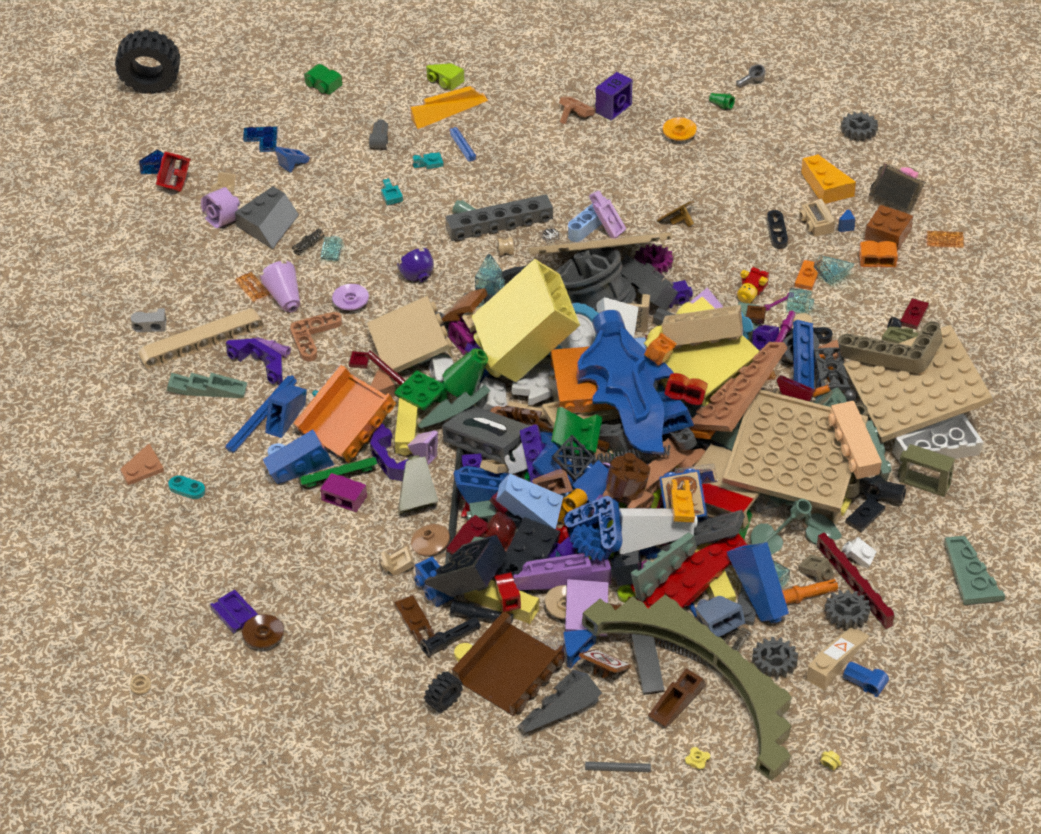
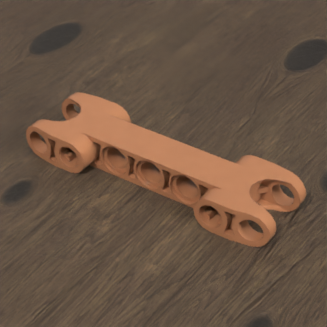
M670 437L663 442V447L665 445L667 451L668 445H670V455L665 457L663 455L659 457L658 455V458L649 464L651 468L641 498L629 500L628 497H623L619 499L611 495L607 489L602 497L610 496L617 502L626 504L627 508L649 509L654 501V495L652 494L661 488L659 477L664 476L668 472H675L677 474L686 469L693 468L702 458L705 450L702 448L682 450Z

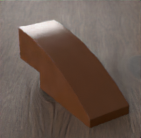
M686 668L676 683L672 682L648 714V717L665 728L669 726L706 686L704 679Z

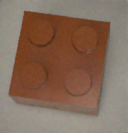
M880 205L866 225L865 240L877 243L891 241L896 243L898 251L912 230L913 215Z

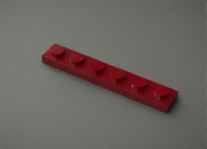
M825 532L818 535L817 548L825 558L829 559L830 564L854 592L857 591V596H865L864 600L869 601L870 611L885 629L892 627L895 617L892 608L888 607L880 594L872 589L869 581L861 576L857 567L849 562L846 554L838 549L833 539L829 538Z

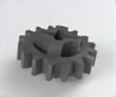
M862 111L858 114L853 112V115L848 113L847 117H843V121H841V132L845 133V137L850 136L851 140L856 138L859 141L862 138L866 141L867 137L872 139V135L876 136L878 120H874V116L869 117V113L864 115Z
M848 589L846 593L838 590V595L832 593L831 598H827L824 612H826V618H831V624L838 623V628L844 625L845 629H848L849 626L856 629L857 624L863 626L864 621H868L870 615L869 601L864 600V595L857 596V591L851 594Z
M771 637V641L764 638L763 644L757 642L756 648H753L752 663H755L757 669H760L763 674L768 673L767 676L769 677L775 675L776 679H779L780 674L787 677V672L793 673L794 667H797L798 652H795L796 647H790L789 640L785 643L782 642L783 639L781 637L778 641L774 637Z

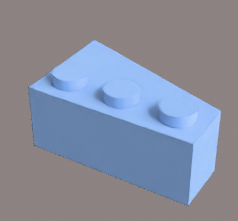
M509 473L499 485L496 501L515 516L518 514L523 519L526 517L556 529L563 496Z

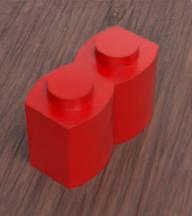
M672 373L668 379L664 394L672 399H684L688 403L700 405L704 401L708 383L697 378L689 379L680 373Z

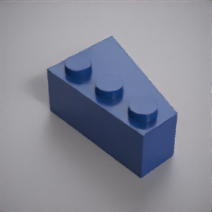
M314 430L309 431L263 459L270 475L277 484L335 465Z

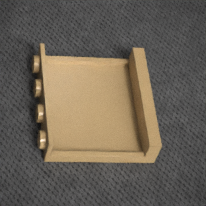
M425 296L367 322L380 359L395 372H400L444 351H448L450 357H453L450 350L453 348V345L449 338L446 339L448 333L445 326H441L443 321L440 314L435 313L438 312L434 301L430 302L428 296Z

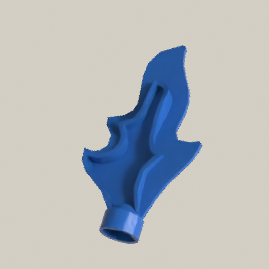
M602 311L592 320V326L596 334L595 342L580 356L577 363L578 384L584 381L596 383L598 390L593 395L592 404L606 403L615 406L620 414L625 435L633 447L642 453L662 455L664 454L662 431L665 413L662 400L653 385L656 380L669 378L670 374L674 372L664 362L658 365L644 355L646 350L626 330L619 311Z

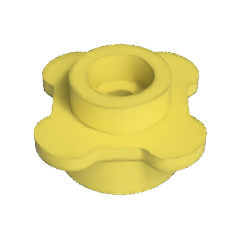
M693 747L690 749V755L685 758V763L693 768L704 769L706 761L710 759V753Z

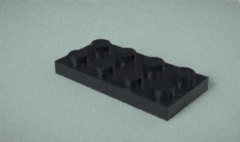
M524 517L506 551L507 556L502 562L503 565L498 568L495 576L504 574L503 567L510 561L517 562L521 569H523V565L528 561L548 559L561 536V532ZM515 568L511 569L512 575H514V572L516 571ZM519 590L529 595L532 590Z

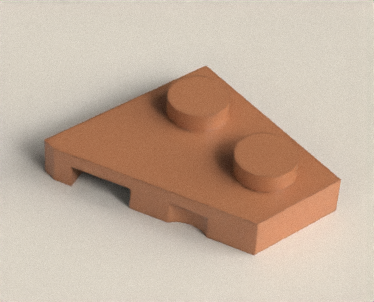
M148 444L127 462L120 471L127 485H131L164 472V468L151 445Z

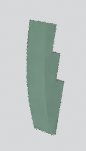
M171 373L166 391L188 396L244 398L247 382L215 373H210V377L191 373L190 377Z
M484 384L471 397L465 391L452 404L445 399L421 420L418 426L423 428L457 415L475 404L491 390Z

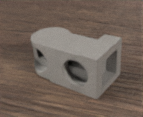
M165 308L157 309V312H135L131 315L132 328L135 332L166 331L167 318Z

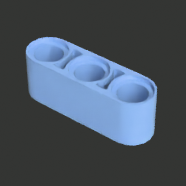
M593 204L568 223L569 240L579 242L602 224L592 206Z

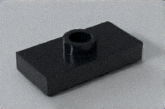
M869 497L846 518L845 523L862 533L885 511V506Z

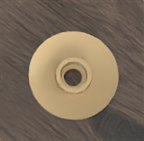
M567 585L552 588L545 597V606L548 612L554 617L564 620L566 618V607L562 605H566Z

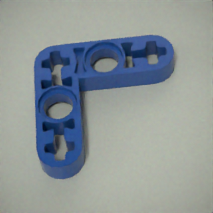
M604 496L573 509L566 514L564 518L565 525L572 530L577 525L580 527L582 524L589 526L599 522L602 546L610 552H616L621 548L623 539L618 502L610 496ZM594 509L593 516L588 518V513ZM613 519V525L607 529V523Z

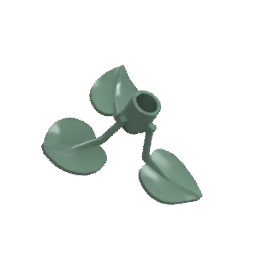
M769 495L772 501L777 504L785 502L786 505H793L791 516L775 531L769 524L761 523L755 526L751 532V544L768 542L771 555L776 553L783 546V539L777 534L793 519L801 520L804 517L805 524L808 525L805 531L806 536L815 545H817L818 535L824 532L829 538L834 540L840 539L842 535L826 516L819 513L811 515L812 506L808 500L791 501Z

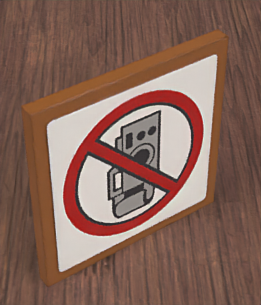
M596 649L579 654V657L597 664L593 671L594 675L599 672L600 668L603 669L604 674L602 678H606L610 671L617 673L630 669L632 666Z

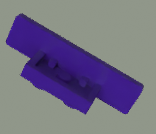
M536 424L520 430L531 483H533V479L541 476L532 464L546 446L542 443L539 426Z

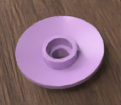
M357 284L340 286L332 295L334 305L343 310L359 309L369 299L368 291L363 286Z

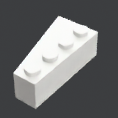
M960 414L897 437L892 452L900 462L902 451H906L909 444L957 459L980 455L984 442L965 415Z

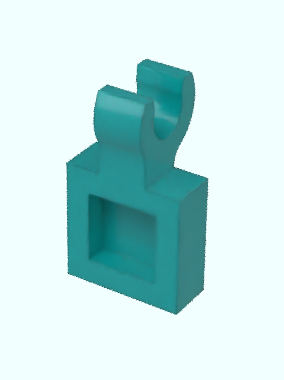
M440 152L423 154V158L420 155L412 156L413 161L417 162L412 163L414 169L426 167L428 170L444 167Z
M389 178L382 180L384 186L381 189V195L386 205L403 202V195L398 185L392 186Z

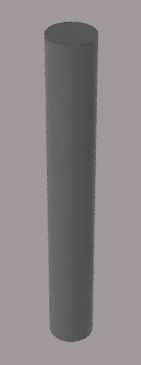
M585 761V770L651 772V764Z

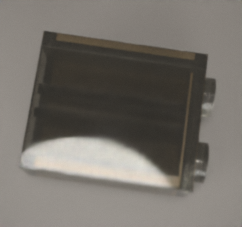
M883 163V166L878 170L876 181L870 187L869 196L910 214L925 185V181L890 164Z

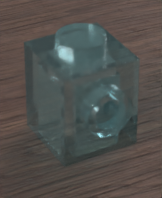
M790 288L786 312L794 311L796 314H809V310H813L815 299H812V291Z

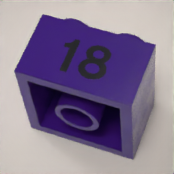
M615 72L599 84L595 89L596 113L612 121L632 105L633 79Z

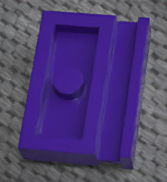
M235 589L219 598L218 602L210 603L211 610L233 634L236 633L237 629H243L244 624L250 618L258 615Z

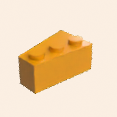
M819 154L802 158L801 173L818 199L822 198L823 202L827 204L855 197L856 181Z

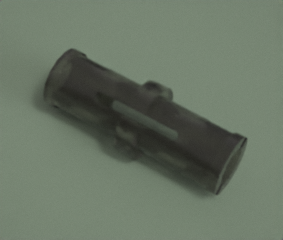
M317 228L310 235H305L300 242L292 246L294 254L299 256L308 248H313L315 243L324 238L323 231Z

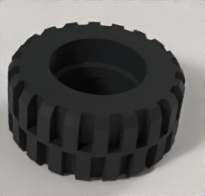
M145 29L144 31H134V34L130 33L121 40L117 50L115 70L116 74L119 75V79L125 82L127 87H132L136 92L142 91L145 94L147 92L155 94L156 91L162 92L172 86L177 79L181 57L178 47L174 45L171 39L167 38L168 36L165 34L161 35L155 30L151 32ZM138 57H150L157 60L161 65L147 67L141 65L135 59Z

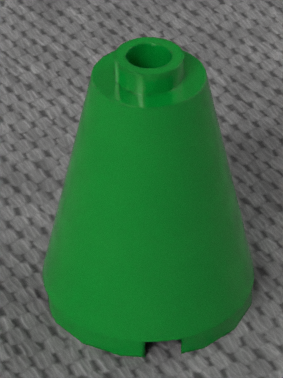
M478 348L472 349L442 374L444 378L443 385L448 392L459 397L466 391L471 397L477 391L488 362V356L485 351Z

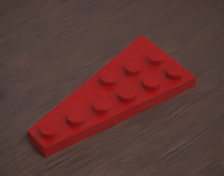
M738 533L733 538L727 539L725 537L695 552L685 559L682 565L675 569L668 576V579L661 583L643 603L647 608H650L661 597L666 595L670 599L675 600L681 608L688 607L709 587V583L713 579H718L722 575V571L728 565H732L727 551L747 545V543ZM631 584V585H630L631 591L633 592V594H634L635 597H636L635 590H634V585Z

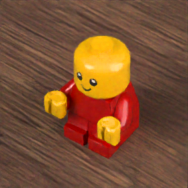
M752 267L750 272L742 270L740 273L742 286L737 291V297L743 303L750 304L753 302L756 296L762 293L768 286L769 272L760 271V269Z

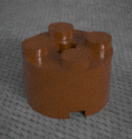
M625 453L624 456H618L610 463L606 477V489L611 495L619 499L623 497H628L629 500L639 499L644 494L651 468L642 460L636 458L633 453Z

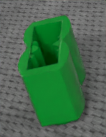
M317 64L304 73L306 85L318 89L321 93L330 95L343 85L342 75L335 70H329L322 64Z

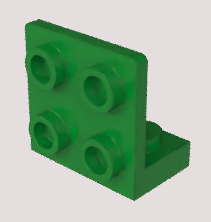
M419 371L413 373L394 392L396 397L422 410H425L433 402L441 403L445 399L448 400L447 389L443 383Z
M559 407L557 409L551 442L561 447L573 435L591 454L596 453L602 417L596 414L583 419L563 407ZM574 450V455L580 456L579 450Z

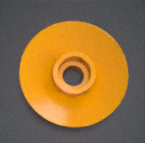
M672 118L663 125L665 136L678 141L692 138L697 131L696 124L687 118Z

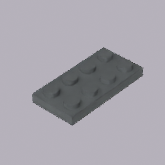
M743 510L698 521L697 528H694L696 546L705 542L711 544L724 537L727 539L735 537L739 533L745 518ZM676 540L662 543L660 545L661 551L667 552L670 545Z

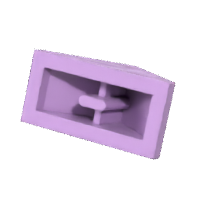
M437 431L421 433L407 445L414 456H425L428 465L437 457Z

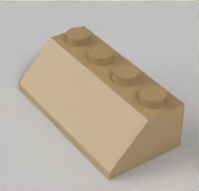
M741 305L665 316L662 323L663 334L677 343L674 349L682 347L683 344L696 346L704 341L716 343L724 338H728V340L739 339V336L743 334Z

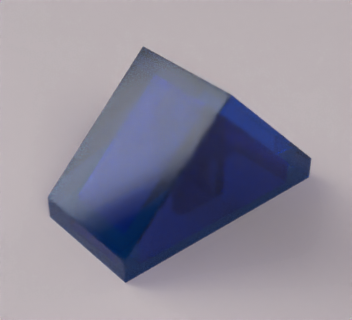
M157 149L139 160L141 175L158 174L164 153Z

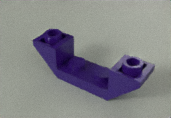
M255 338L226 341V352L230 359L234 360L237 357L238 361L241 362L251 354L254 359H260L265 363L267 380L271 384L278 382L279 386L283 382V364L280 353Z
M381 423L376 428L370 442L371 455L376 458L378 465L389 479L402 481L404 465L408 459L396 463L394 458L389 457L386 448L392 446L391 439L393 436L390 429H386Z

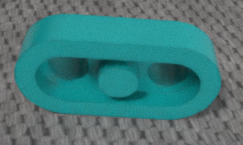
M177 475L168 482L169 490L175 494L190 499H199L205 495V486L200 481Z

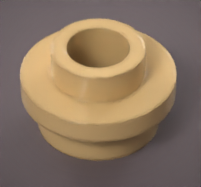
M138 674L131 679L130 690L134 694H145L150 690L151 681L147 676Z

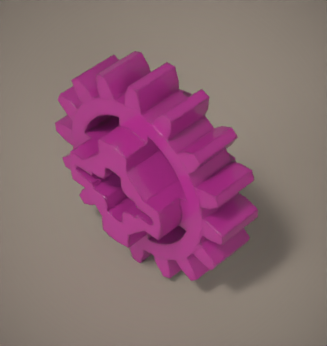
M655 243L652 246L646 244V248L640 247V250L636 251L634 259L643 264H646V262L656 268L654 271H658L661 274L662 271L668 272V268H672V251H668V247L662 248V244L656 246Z

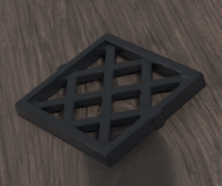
M571 435L551 458L575 480L595 457ZM565 449L571 450V456L566 455ZM574 450H579L580 456H574ZM582 451H583L588 457H583ZM558 458H563L564 464ZM566 458L572 459V465L567 464ZM575 459L580 460L581 466L575 464Z

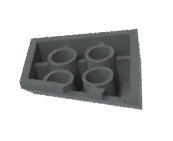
M274 186L235 211L237 227L271 249L275 248L277 242L281 240L284 236L283 234L299 216L286 194Z

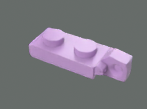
M600 190L589 195L592 206L610 238H616L624 232L626 227L610 199L607 200L603 197Z

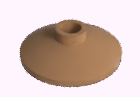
M439 524L423 526L412 536L411 547L421 556L438 554L447 547L450 541L449 531L446 527Z

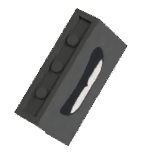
M472 405L442 425L443 441L506 464L505 456L509 455V451L522 442L520 430L530 426Z

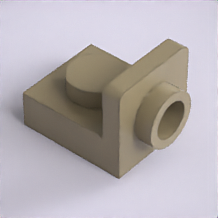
M809 555L798 565L800 573L815 576L817 583L828 581L834 575L827 558Z

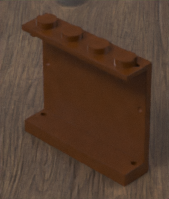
M503 611L452 668V674L462 681L463 686L514 717L518 711L522 712L526 703L531 697L537 695L542 684L550 680L555 669L562 666L565 661L564 647L560 646L557 650L550 648L513 626L510 615Z

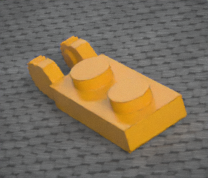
M672 479L670 483V500L673 521L694 523L695 513L689 480H684L682 484L683 490H677V481Z

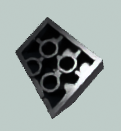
M497 535L464 544L448 558L450 562L435 570L436 576L428 577L424 583L451 597L474 590H484L488 587L490 580L496 575L498 568L503 565L502 562L506 558L507 553Z

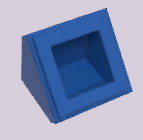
M849 209L839 218V232L854 231L855 217Z

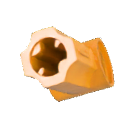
M576 488L562 500L557 522L564 524V518L569 511L587 503V494L582 489Z

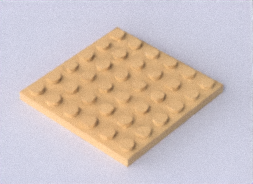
M951 325L941 328L942 344L927 369L922 373H912L854 360L844 363L845 371L861 402L867 406L868 416L872 420L874 427H877L882 443L993 403L989 390ZM916 337L899 344L912 346Z
M760 389L745 411L722 483L791 501L806 499L811 503V506L840 513L852 472L849 469L847 456H844L842 453V445L840 441L836 440L835 429L828 421L831 407ZM861 415L862 420L866 426L868 416Z

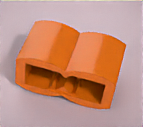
M875 241L860 242V266L896 267L898 260L896 243L891 241L879 243Z

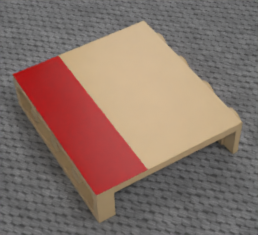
M711 444L699 462L693 467V469L700 472L713 471L715 481L702 483L707 514L710 517H717L743 510L745 518L741 528L745 529L749 523L746 512L760 495V492L722 483L732 451Z

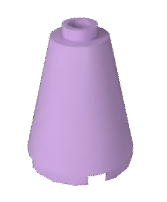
M281 261L270 264L263 270L264 274L260 275L262 284L284 311H296L300 306V298L294 265L289 261H286L287 264H282Z

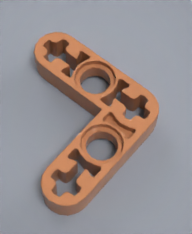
M330 312L295 321L290 325L291 335L302 360L310 362L317 358V348L311 334L340 327L342 325L340 313ZM316 323L321 324L319 327L312 326ZM302 340H307V341H308V342L305 343V344L299 343V342L302 341ZM308 348H309V352L311 353V354H309V355H308V353H306V349H308Z

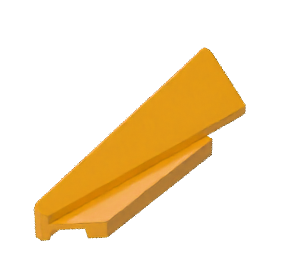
M464 87L423 99L424 105L410 107L411 120L416 128L420 129L488 101L484 93L477 92L473 87Z

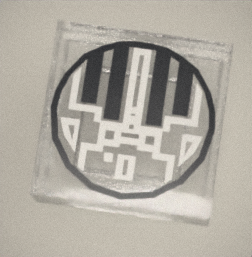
M551 226L538 233V237L547 245H553L563 239V234Z

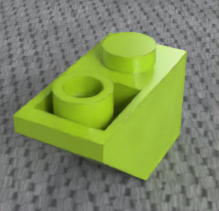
M452 63L426 66L427 79L430 82H434L439 78V85L444 89L447 88L452 91L465 81L464 69Z

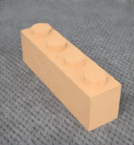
M849 401L831 405L828 421L835 429V437L842 445L843 455L847 456L850 471L854 472L856 479L880 474L882 461L855 402Z

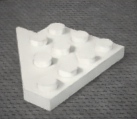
M542 359L517 382L513 381L512 394L529 396L528 405H533L552 397L553 394L548 377L555 373L554 368L551 366V359Z

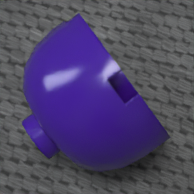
M423 248L424 251L415 249L401 258L402 262L400 264L397 263V268L404 278L413 282H423L429 278L434 268V261L429 249Z

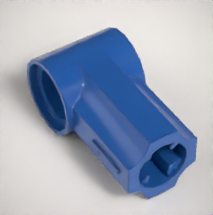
M853 661L847 664L843 673L844 679L861 686L864 692L867 693L868 691L874 694V697H878L889 682V676L883 670L874 669L872 671Z

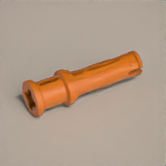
M831 579L802 587L794 585L791 589L782 590L786 604L793 602L798 604L806 598L837 592L838 583L836 579Z

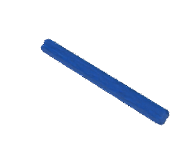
M293 375L287 376L226 444L225 448L228 452L235 453L267 417L269 398L290 384L295 385L297 383Z

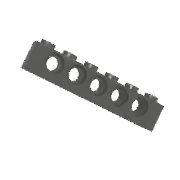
M547 194L479 208L445 216L446 229L451 241L463 240L473 236L478 237L482 234L496 233L501 230L514 229L524 225L529 226L538 222H547L553 219V206Z

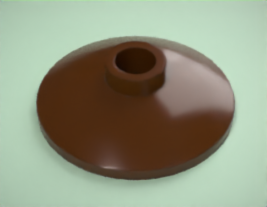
M261 614L250 618L242 629L244 641L255 648L271 647L278 643L284 634L282 622L277 617L268 614Z

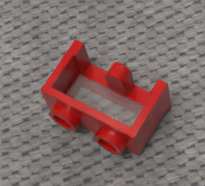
M165 151L159 173L157 174L156 185L180 192L183 189L191 159Z

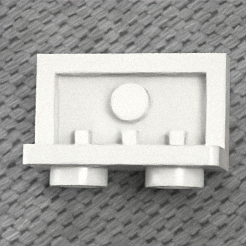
M485 377L479 383L477 391L484 384L491 391L476 402V407L490 411L495 406H506L505 383Z

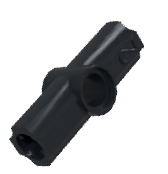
M880 476L860 478L859 494L865 495L867 498L870 497L873 500L881 498L899 503L904 502L907 490L906 485L885 481Z

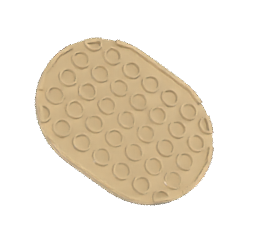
M672 232L529 247L528 253L536 255L671 240Z

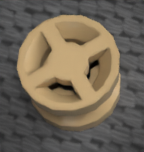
M508 237L505 240L498 238L499 256L507 253L514 255L512 237Z

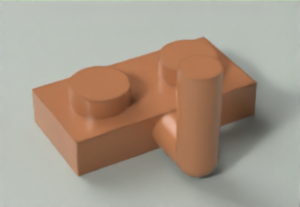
M571 96L561 97L559 104L565 106L560 119L562 124H566L570 111L577 112V115L583 118L594 116L596 109Z

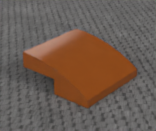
M486 288L474 290L462 296L443 316L442 321H456L465 313L473 312L488 295Z

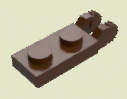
M413 595L394 602L398 613L418 644L423 640L419 631L425 630L428 638L435 636L429 621Z

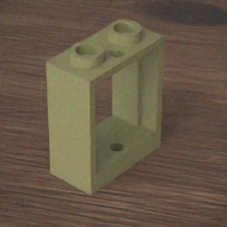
M909 444L907 450H903L900 456V462H902L898 470L900 482L945 497L952 482L955 458ZM910 463L940 472V478L936 479L909 470Z

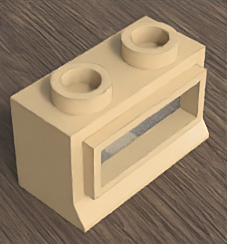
M822 198L816 202L802 205L799 216L801 221H805L808 232H812L814 237L834 233L835 219Z

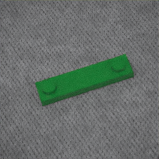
M374 457L300 476L298 481L300 485L305 484V487L317 485L316 481L328 478L331 473L340 475L361 469L362 472L372 470V466L377 465V461Z

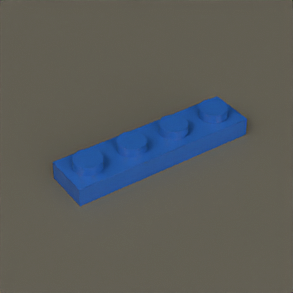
M797 319L793 322L794 381L814 389L813 323Z

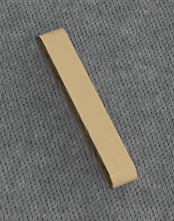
M247 309L145 345L139 350L138 355L144 366L150 369V367L168 363L167 361L185 357L184 355L189 353L193 354L202 351L206 347L210 348L219 345L220 342L233 340L237 336L250 334L254 330H261L264 323L255 309Z

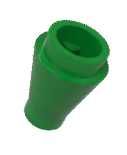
M711 93L709 102L725 110L732 109L735 104V97L730 93Z

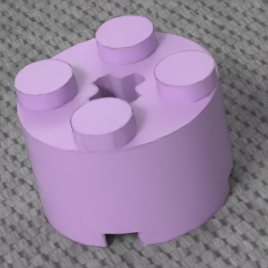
M226 187L201 198L202 212L205 211L207 214L205 219L215 228L236 221L235 211L238 210L240 202L236 196L233 197Z

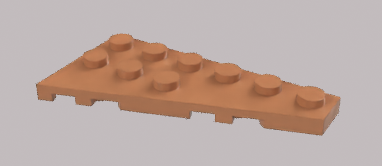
M769 342L753 357L754 361L749 366H743L739 370L740 374L735 379H729L710 397L711 402L704 408L700 407L696 411L697 415L692 419L694 426L688 428L732 432L787 350L786 344L784 342Z

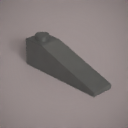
M572 670L555 685L556 693L545 696L541 700L543 707L541 709L539 707L533 709L517 728L520 731L528 732L587 706H592L598 701V697L602 692L588 673Z

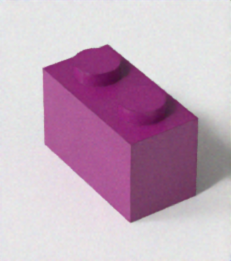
M333 473L330 474L320 488L322 501L356 513L367 498L365 484Z

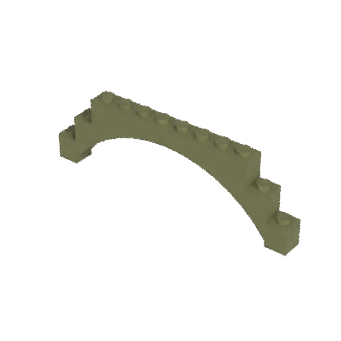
M664 595L650 608H647L643 602L638 601L632 596L615 611L611 604L604 602L600 598L583 612L582 625L596 637L606 633H629L651 636L684 647L712 664L738 691L753 719L759 746V756L757 757L755 769L772 781L789 766L791 755L785 747L780 746L789 738L792 727L784 717H781L790 709L792 697L788 691L780 688L769 676H765L753 663H749L737 650H733L721 637H717L706 625L697 621L690 612H686L675 600Z

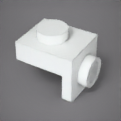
M859 537L851 542H846L842 548L847 558L851 557L866 568L871 565L877 552Z

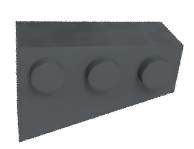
M626 254L621 262L622 270L620 273L622 277L627 278L630 284H633L642 295H650L652 303L666 310L678 293L673 288L674 284L666 278L663 279L665 276L658 271H654L656 268L647 262L643 264Z

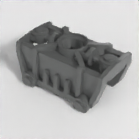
M839 348L814 349L815 389L825 386L824 380L827 377L830 380V390L838 387L844 393L850 389L844 366V358L841 356ZM837 353L836 360L833 357V354ZM819 354H824L825 360L820 358ZM835 367L836 370H828L827 368Z

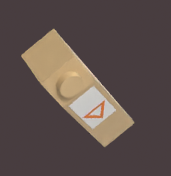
M851 626L824 648L808 665L807 681L825 690L870 636Z

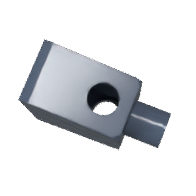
M716 596L709 601L702 599L697 604L696 614L698 621L706 625L717 637L745 623L742 606L723 596Z

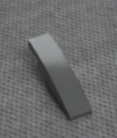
M630 634L633 655L643 694L664 692L654 638Z

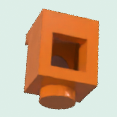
M660 333L649 344L644 355L656 364L661 365L670 357L677 343L663 333Z

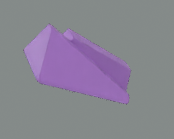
M585 553L528 561L523 565L522 571L518 575L515 574L513 576V580L519 590L552 589L556 586L567 585V579L608 582V585H611V566L608 558H603L602 561L598 558L589 560V557H585Z

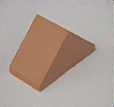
M378 368L370 386L385 395L388 393L391 397H395L394 383L383 370Z
M562 469L532 480L533 484L557 494L573 490L566 471Z

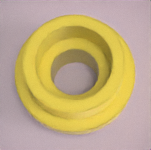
M824 751L821 754L820 762L822 765L828 766L833 771L841 766L840 756L835 752Z

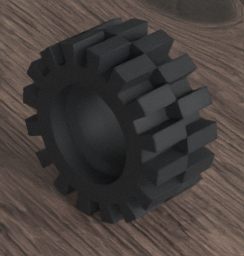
M448 671L438 674L436 679L433 678V683L428 685L429 689L425 691L426 695L424 696L425 702L440 713H443L454 702H457V697H460V692L463 691L462 681Z

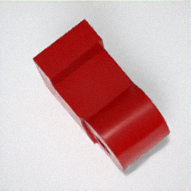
M511 572L494 576L502 610L507 612L520 609L521 595L514 583ZM515 599L514 604H506V601Z

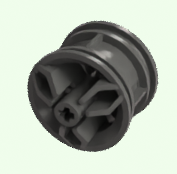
M605 247L579 251L556 271L562 278L571 303L586 304L594 308L596 312L597 302L604 297L627 304L632 303L636 296L634 287L620 273L622 270L621 256L615 248Z

